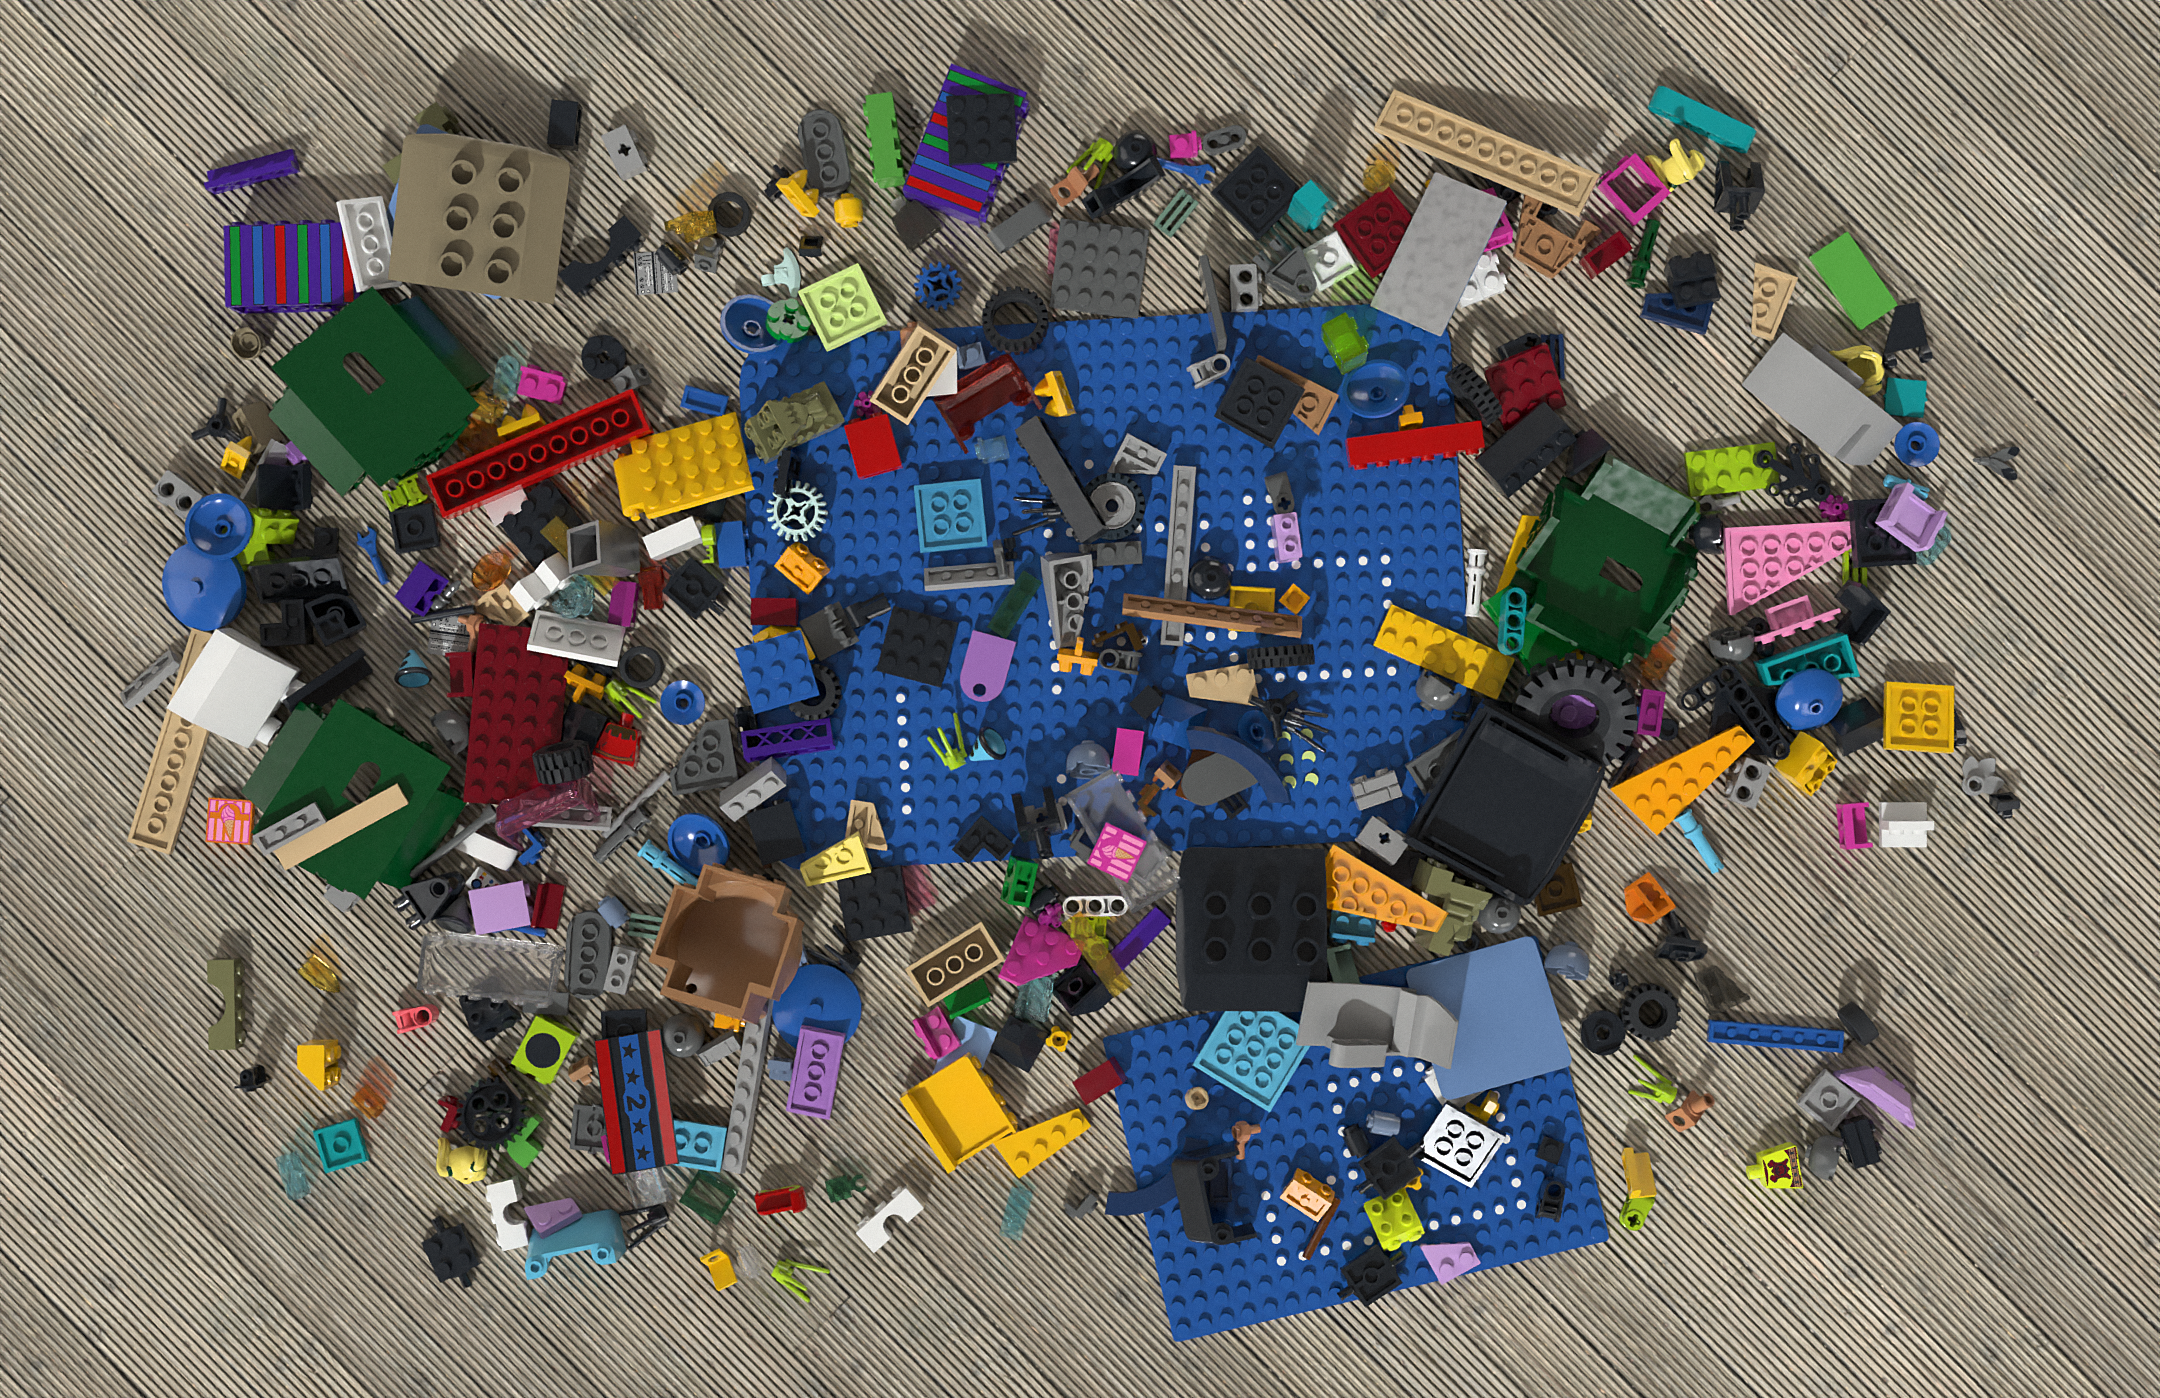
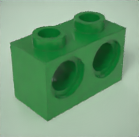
M1010 855L1000 899L1010 905L1029 908L1038 863L1030 858Z

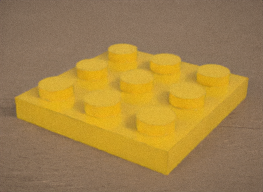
M1885 682L1883 749L1953 753L1954 686Z

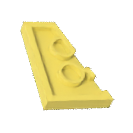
M859 831L800 865L806 887L871 873L872 869Z

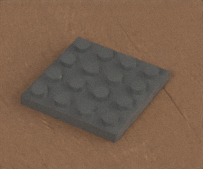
M1061 218L1049 308L1138 319L1149 230Z

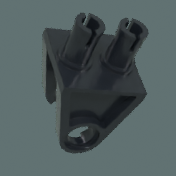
M1718 161L1715 170L1714 212L1730 213V230L1735 232L1742 231L1745 228L1744 220L1749 219L1750 214L1755 213L1765 194L1760 162H1750V168H1747L1746 188L1733 186L1729 161Z
M1052 786L1042 787L1048 818H1045L1043 822L1034 824L1027 821L1021 794H1011L1018 831L1023 843L1035 840L1040 859L1053 857L1050 837L1063 834Z
M451 871L422 879L400 889L403 895L393 900V905L401 904L396 908L399 912H403L410 905L416 913L406 918L405 922L406 925L414 922L408 928L415 931L422 924L425 925L434 921L436 917L440 916L458 898L465 887V878L460 872ZM450 877H455L459 883L456 889L450 886L448 882Z

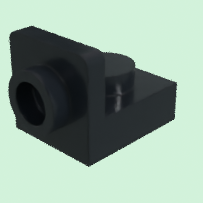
M777 164L773 168L780 177L772 179L764 190L772 202L783 194L775 184L780 178H789L791 176L784 166L780 169Z

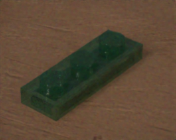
M1023 570L987 627L1007 639L1042 582Z

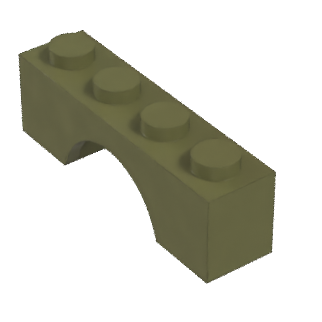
M214 958L207 960V983L214 985L222 992L226 1003L225 1012L221 1020L208 1028L209 1050H236L243 1047L245 1043L246 1033L243 1030L245 1009L242 1008V999L245 996L242 977L245 967L242 963V958Z

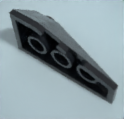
M570 700L563 716L561 742L568 740L588 742L592 760L594 761L593 751L607 723L611 722L612 717ZM587 776L571 782L557 784L556 791L577 799Z

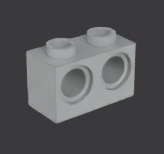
M1256 264L1229 265L1230 312L1258 311V306H1262V292H1258L1257 284L1261 283V270H1257ZM1246 272L1251 276V280L1249 282H1242L1239 279V275ZM1242 295H1249L1252 298V303L1244 305L1241 303L1240 297Z
M167 470L152 489L160 503L165 506H172L175 509L174 513L184 520L194 504L207 496L177 472ZM173 484L174 492L169 495L168 488ZM191 498L192 505L187 509L185 505L186 500Z
M1741 757L1733 766L1732 772H1734L1732 780H1729L1725 786L1724 793L1726 795L1724 798L1747 808L1755 809L1772 767L1748 757ZM1751 765L1754 768V775L1749 778L1746 775V768ZM1741 786L1746 790V795L1743 798H1739L1737 795V791Z
M623 944L614 946L603 990L622 995L630 993L641 949Z

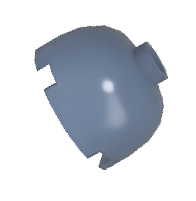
M1084 740L1069 752L1066 761V773L1070 772L1071 777L1078 779H1094L1096 774H1100L1101 778L1111 773L1110 756L1106 749L1099 744H1095V741Z
M1566 941L1565 945H1557L1548 952L1544 965V971L1554 976H1557V973L1565 975V979L1586 980L1588 978L1590 960L1586 952L1578 948L1577 943Z

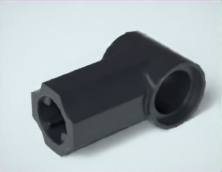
M883 592L864 602L854 603L843 610L854 630L870 623L872 619L891 611L892 608Z

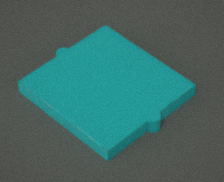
M1888 377L1885 394L1883 395V398H1885L1884 411L1892 416L1924 418L1925 402L1928 400L1926 398L1927 381Z

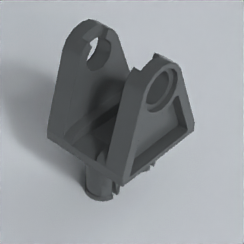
M1277 235L1269 243V246L1282 258L1281 262L1275 264L1263 250L1252 260L1266 273L1264 282L1268 286L1297 302H1307L1311 299L1317 287L1312 270L1302 249L1299 246L1291 249L1280 235ZM1299 285H1306L1309 291L1304 292L1300 290Z

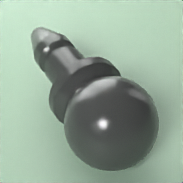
M461 580L451 583L445 591L442 590L440 595L432 597L431 601L434 603L431 609L433 611L445 610L448 603L452 601L451 596L459 589Z

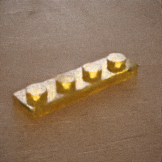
M556 516L540 533L568 560L567 530L570 528ZM583 575L603 596L620 582L618 577Z
M1081 911L1062 923L1113 998L1133 985Z

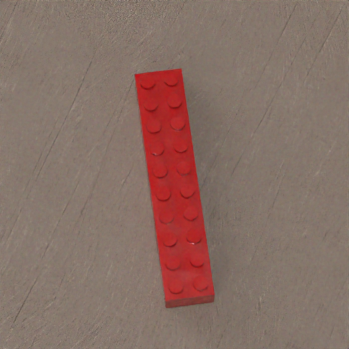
M629 389L426 476V479L442 517L450 520L625 446L636 439L654 433V430L638 392L634 389Z

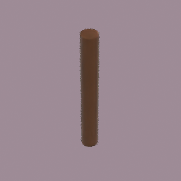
M1334 1196L1332 1205L1324 1213L1302 1255L1304 1258L1311 1259L1341 1202L1339 1198Z

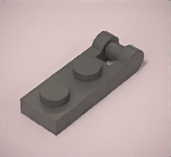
M1141 541L1078 545L1079 552L1081 553L1097 551V559L1092 560V567L1142 564Z

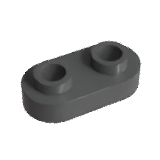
M1238 125L1209 132L1203 138V150L1208 155L1215 156L1239 149L1245 144L1246 132ZM1237 135L1239 137V140L1237 142H1233L1231 140V136ZM1215 141L1218 146L1212 148L1209 143Z

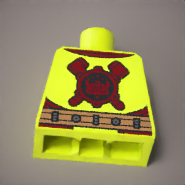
M1791 1142L1756 1153L1757 1164L1746 1166L1748 1179L1760 1178L1761 1185L1766 1188H1803L1797 1147Z

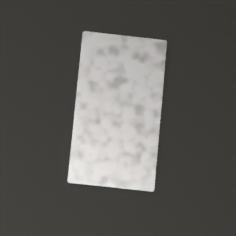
M1435 172L1370 304L1371 307L1441 337L1507 202Z

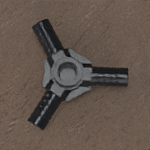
M218 398L216 414H213L209 419L206 427L191 433L195 441L208 435L220 438L227 437L235 444L243 439L232 431L228 416H225L227 399Z
M1292 690L1282 699L1275 698L1267 699L1266 701L1250 695L1248 703L1262 709L1269 722H1272L1273 737L1280 738L1282 737L1281 720L1284 718L1287 705L1298 698L1299 695L1295 690Z

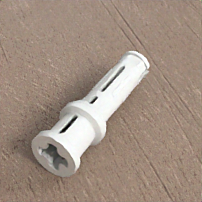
M1467 549L1469 564L1466 571L1469 577L1465 616L1479 617L1482 575L1486 573L1484 562L1488 550ZM1474 585H1475L1474 604L1472 605V601H1473V589H1474Z

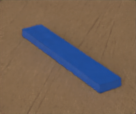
M1708 1019L1706 1041L1843 1053L1844 1030Z

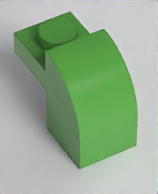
M538 1114L523 1121L527 1128L519 1129L522 1136L514 1135L515 1143L507 1141L509 1155L524 1169L534 1161L544 1148L530 1137L544 1120Z

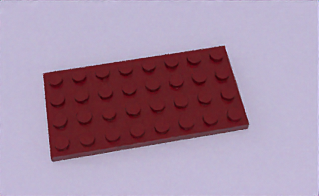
M479 623L463 802L521 806V801L556 802L557 784L548 785L538 782L532 754L542 747L561 742L566 678L564 675L568 668V657L527 650L532 629L530 627Z

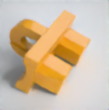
M1077 637L1075 649L1059 648L1057 655L1059 670L1071 672L1072 663L1081 664V674L1092 675L1094 667L1097 666L1099 653L1082 650L1084 638Z
M576 664L571 672L567 670L564 675L566 684L576 688L573 702L580 704L586 693L602 700L605 695L606 677L595 673L591 681L584 679L588 669L580 664Z

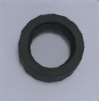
M735 192L718 194L711 200L708 206L707 215L709 222L723 236L734 237L741 235L748 229L751 223L752 213L750 206L742 196ZM728 201L737 203L743 212L740 223L734 227H725L717 219L719 206Z
M637 646L630 648L624 653L620 660L619 670L621 677L630 686L648 688L658 683L663 676L664 663L662 657L654 649ZM639 654L651 657L655 665L653 675L643 681L632 677L629 671L631 659Z
M1849 1002L1837 1012L1843 1025L1861 1045L1866 1046L1879 1036L1873 1022L1854 1002Z

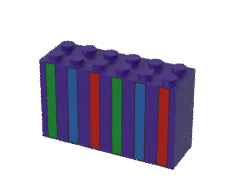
M951 63L902 189L905 198L981 228L982 222L986 223L989 218V204L996 200L998 194L997 184L998 181L1002 182L1007 170L1005 168L1006 164L949 166L946 96L1014 93L1016 140H1018L1023 129L1021 127L1022 119H1027L1031 108L1027 92Z
M323 219L321 223H313L311 220H299V224H290V221L280 220L276 221V224L255 221L254 225H246L244 222H231V225L223 226L225 307L237 313L339 312L343 306L349 302L352 303L364 293H357L341 222L335 223V220Z

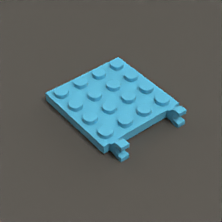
M1224 1011L1193 1062V1066L1270 1112L1310 1046L1296 1045L1300 1024L1280 1012Z

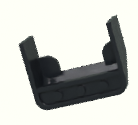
M1234 1141L1179 1153L1171 1160V1170L1186 1237L1192 1242L1226 1245L1257 1238L1252 1223L1231 1227L1226 1222L1212 1223L1204 1181L1211 1180L1218 1175L1219 1159L1240 1155Z

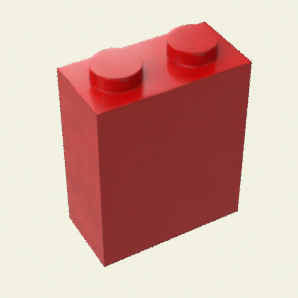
M883 412L873 413L870 415V419L863 421L861 418L848 421V425L844 426L860 480L903 468L888 414L883 415Z

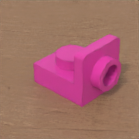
M1196 130L1191 131L1189 134L1169 135L1170 159L1197 157L1198 150H1202L1201 136L1197 137Z

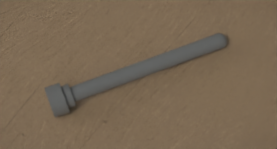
M489 803L482 809L483 812L480 813L481 816L412 869L409 873L410 877L417 878L484 824L496 822L501 818L499 811Z

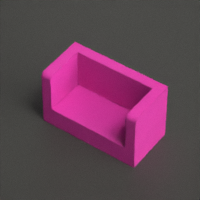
M1117 728L1111 773L1138 776L1144 731Z
M1869 802L1836 804L1840 849L1873 847V843L1867 840L1864 808L1869 807Z

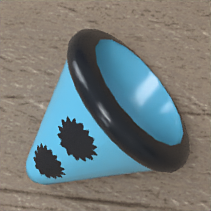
M412 649L407 652L398 672L394 676L395 682L405 688L422 687L430 683L433 678L432 672Z
M988 726L982 727L979 730L969 759L971 761L1004 759L1007 753L1004 740L993 728Z

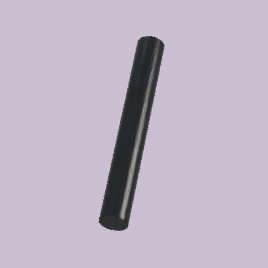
M475 605L427 612L424 617L415 614L411 615V622L416 624L474 614L477 612Z

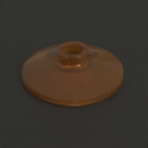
M485 417L470 418L471 424L457 439L459 450L467 458L498 446L502 442L497 432L499 427L492 420ZM476 434H480L481 439L478 442L474 441V436Z
M492 552L481 558L472 571L471 580L473 585L480 591H491L501 586L511 572L512 563L510 558L503 552Z

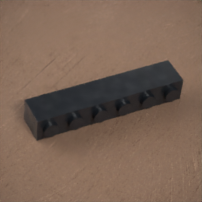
M1036 415L1014 431L1018 436L1016 438L1018 444L1022 449H1026L1029 454L1027 456L1029 463L1034 468L1036 467L1040 473L1038 475L1039 480L1044 486H1048L1051 492L1049 494L1051 500L1061 508V517L1067 524L1071 525L1073 529L1071 533L1078 543L1081 542L1082 544L1089 545L1109 532L1110 529L1044 418Z

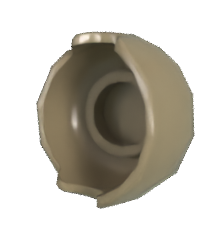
M251 326L239 327L232 334L230 341L232 351L243 360L258 358L264 352L266 345L263 334Z

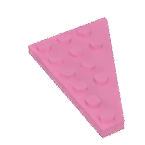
M1850 521L1723 528L1727 615H1735L1851 549Z

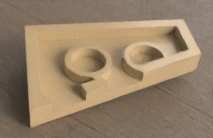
M1755 262L1751 318L1752 335L1771 342L1773 341L1798 277Z
M1248 663L1186 675L1190 697L1251 706L1254 705L1248 703L1250 695L1258 697L1254 670L1248 669Z

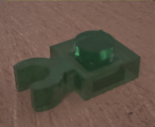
M863 1173L856 1174L851 1180H848L847 1174L825 1180L830 1203L851 1198L853 1196L852 1190L857 1192L864 1191L867 1186H859L856 1183L857 1179L864 1177Z

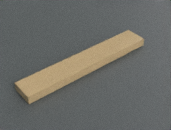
M397 783L274 850V853L286 871L409 804V801Z

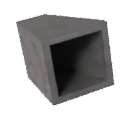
M598 519L567 530L570 574L626 577L640 572L638 529Z

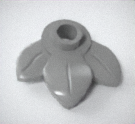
M1969 756L1964 761L1962 766L1964 778L1961 786L1967 795L1977 796L1982 792L1993 794L2001 789L2005 781L1993 776L1996 760L1994 758H1985L1977 762L1974 757ZM1972 780L1975 782V787L1973 789L1969 786V783Z

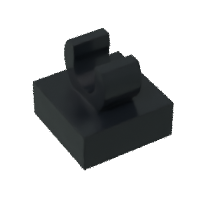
M2012 792L1989 795V803L1997 810L1998 815H2002V819L2012 818V810L2020 809V800Z

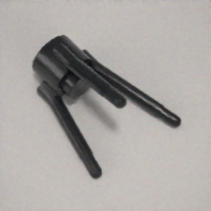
M1016 496L1013 498L1014 501L1043 504L1042 508L1023 509L1022 513H1042L1043 518H1048L1014 531L1012 533L1013 536L1047 524L1056 523V519L1062 518L1060 514L1061 508L1059 505H1055L1051 499Z
M1296 707L1294 710L1289 708L1283 725L1287 726V731L1296 734L1316 749L1326 753L1325 748L1296 728L1300 729L1304 725L1328 733V729L1305 721V716H1302L1327 718L1328 714L1302 710Z
M1625 745V753L1617 759L1622 765L1608 784V789L1612 788L1626 767H1628V770L1622 782L1631 776L1634 767L1638 764L1639 761L1637 759L1641 753L1631 745ZM1613 756L1610 757V761L1615 759Z
M833 924V929L850 953L846 951L841 955L834 948L825 944L824 947L839 959L836 962L809 947L806 948V951L839 968L843 973L847 971L851 975L862 962L858 958L860 953L847 942L846 937L837 925Z
M655 1203L651 1206L619 1213V1216H626L650 1211L647 1214L648 1220L627 1230V1233L631 1234L649 1224L654 1226L628 1247L629 1250L638 1246L657 1230L666 1226V1222L670 1221L668 1212L663 1204L658 1206Z

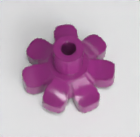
M869 391L868 395L865 392L858 394L860 400L854 401V406L859 408L856 412L858 416L862 417L866 414V418L870 419L871 414L882 411L880 407L870 401L873 391Z
M1829 495L1826 502L1822 501L1819 503V509L1824 510L1820 513L1822 519L1829 517V522H1837V518L1843 520L1846 517L1843 511L1848 509V504L1842 503L1843 497L1840 495L1835 496V498L1833 495Z
M1049 904L1045 907L1046 911L1040 913L1038 922L1041 925L1045 923L1046 926L1053 925L1057 928L1062 924L1060 915L1064 913L1061 904H1055L1053 907Z

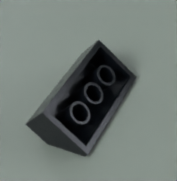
M1541 401L1474 458V460L1496 491L1509 498L1577 439L1567 424L1544 401Z

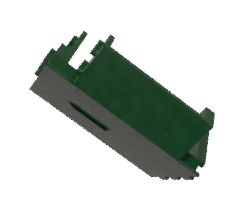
M372 286L352 303L349 302L343 306L340 312L327 323L324 322L319 325L312 335L303 342L294 345L288 354L271 366L288 386L283 390V397L273 403V410L268 416L343 497L355 491L368 475L379 487H382L391 479L399 483L437 463L471 424L468 416L480 405L470 394L479 390L491 375L418 295L410 299L406 297L398 304L392 303L389 305ZM351 352L362 354L386 382L368 395L345 370L343 360L347 354Z
M1605 452L1583 485L1562 475L1559 483L1554 488V493L1549 492L1542 506L1539 516L1540 521L1536 519L1531 528L1525 545L1527 549L1522 547L1515 561L1517 569L1509 584L1513 588H1521L1528 595L1525 620L1586 653L1595 655L1601 661L1602 659L1609 661L1616 669L1621 670L1625 664L1628 665L1633 659L1634 653L1646 659L1653 645L1659 643L1663 636L1667 637L1671 632V616L1676 609H1680L1683 606L1690 590L1688 583L1689 581H1694L1699 573L1697 569L1698 559L1695 558L1698 549L1684 541L1689 532L1688 528L1691 524L1695 525L1701 516L1700 502L1608 452ZM1607 556L1640 574L1642 586L1638 591H1627L1599 575Z
M339 698L329 714L321 712L323 708L314 702L307 704L300 701L241 790L264 813L251 833L256 834L315 801L327 821L351 809L357 804L341 794L358 768L365 762H373L379 766L381 776L366 800L398 783L409 804L298 863V866L313 875L317 874L319 877L327 880L326 883L341 892L345 889L347 892H352L364 900L377 881L398 889L415 883L418 877L411 878L409 875L410 871L436 851L467 804L460 797L462 794L460 791L453 787L447 789L441 783L451 769V766L438 758L439 756L432 751L433 746L425 741L418 743L411 740L404 734L406 731L404 728L397 724L391 726L382 722L376 717L378 713L367 706L364 709L356 705L352 706Z

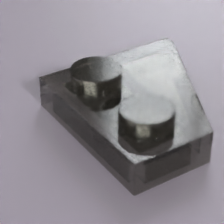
M1711 965L1693 973L1708 1013L1711 1016L1751 999L1747 993H1744L1736 986L1732 979L1727 978L1724 972L1716 965Z

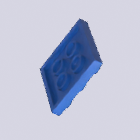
M801 630L735 649L754 714L820 695Z

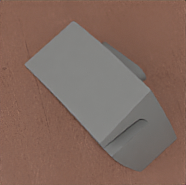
M1784 332L1742 383L1743 387L1824 451L1846 464L1870 465L1903 427L1858 390L1865 380L1818 344H1815L1810 351H1807Z
M1308 982L1296 1045L1326 1046L1330 1048L1328 1063L1339 1068L1384 1067L1386 1056L1420 1058L1446 1069H1451L1459 1021L1442 1003L1429 995H1417L1416 989L1358 983Z

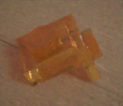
M1154 782L1151 785L1146 783L1139 792L1142 797L1137 802L1140 806L1137 810L1147 818L1150 815L1153 817L1157 815L1156 812L1147 806L1160 790V787Z

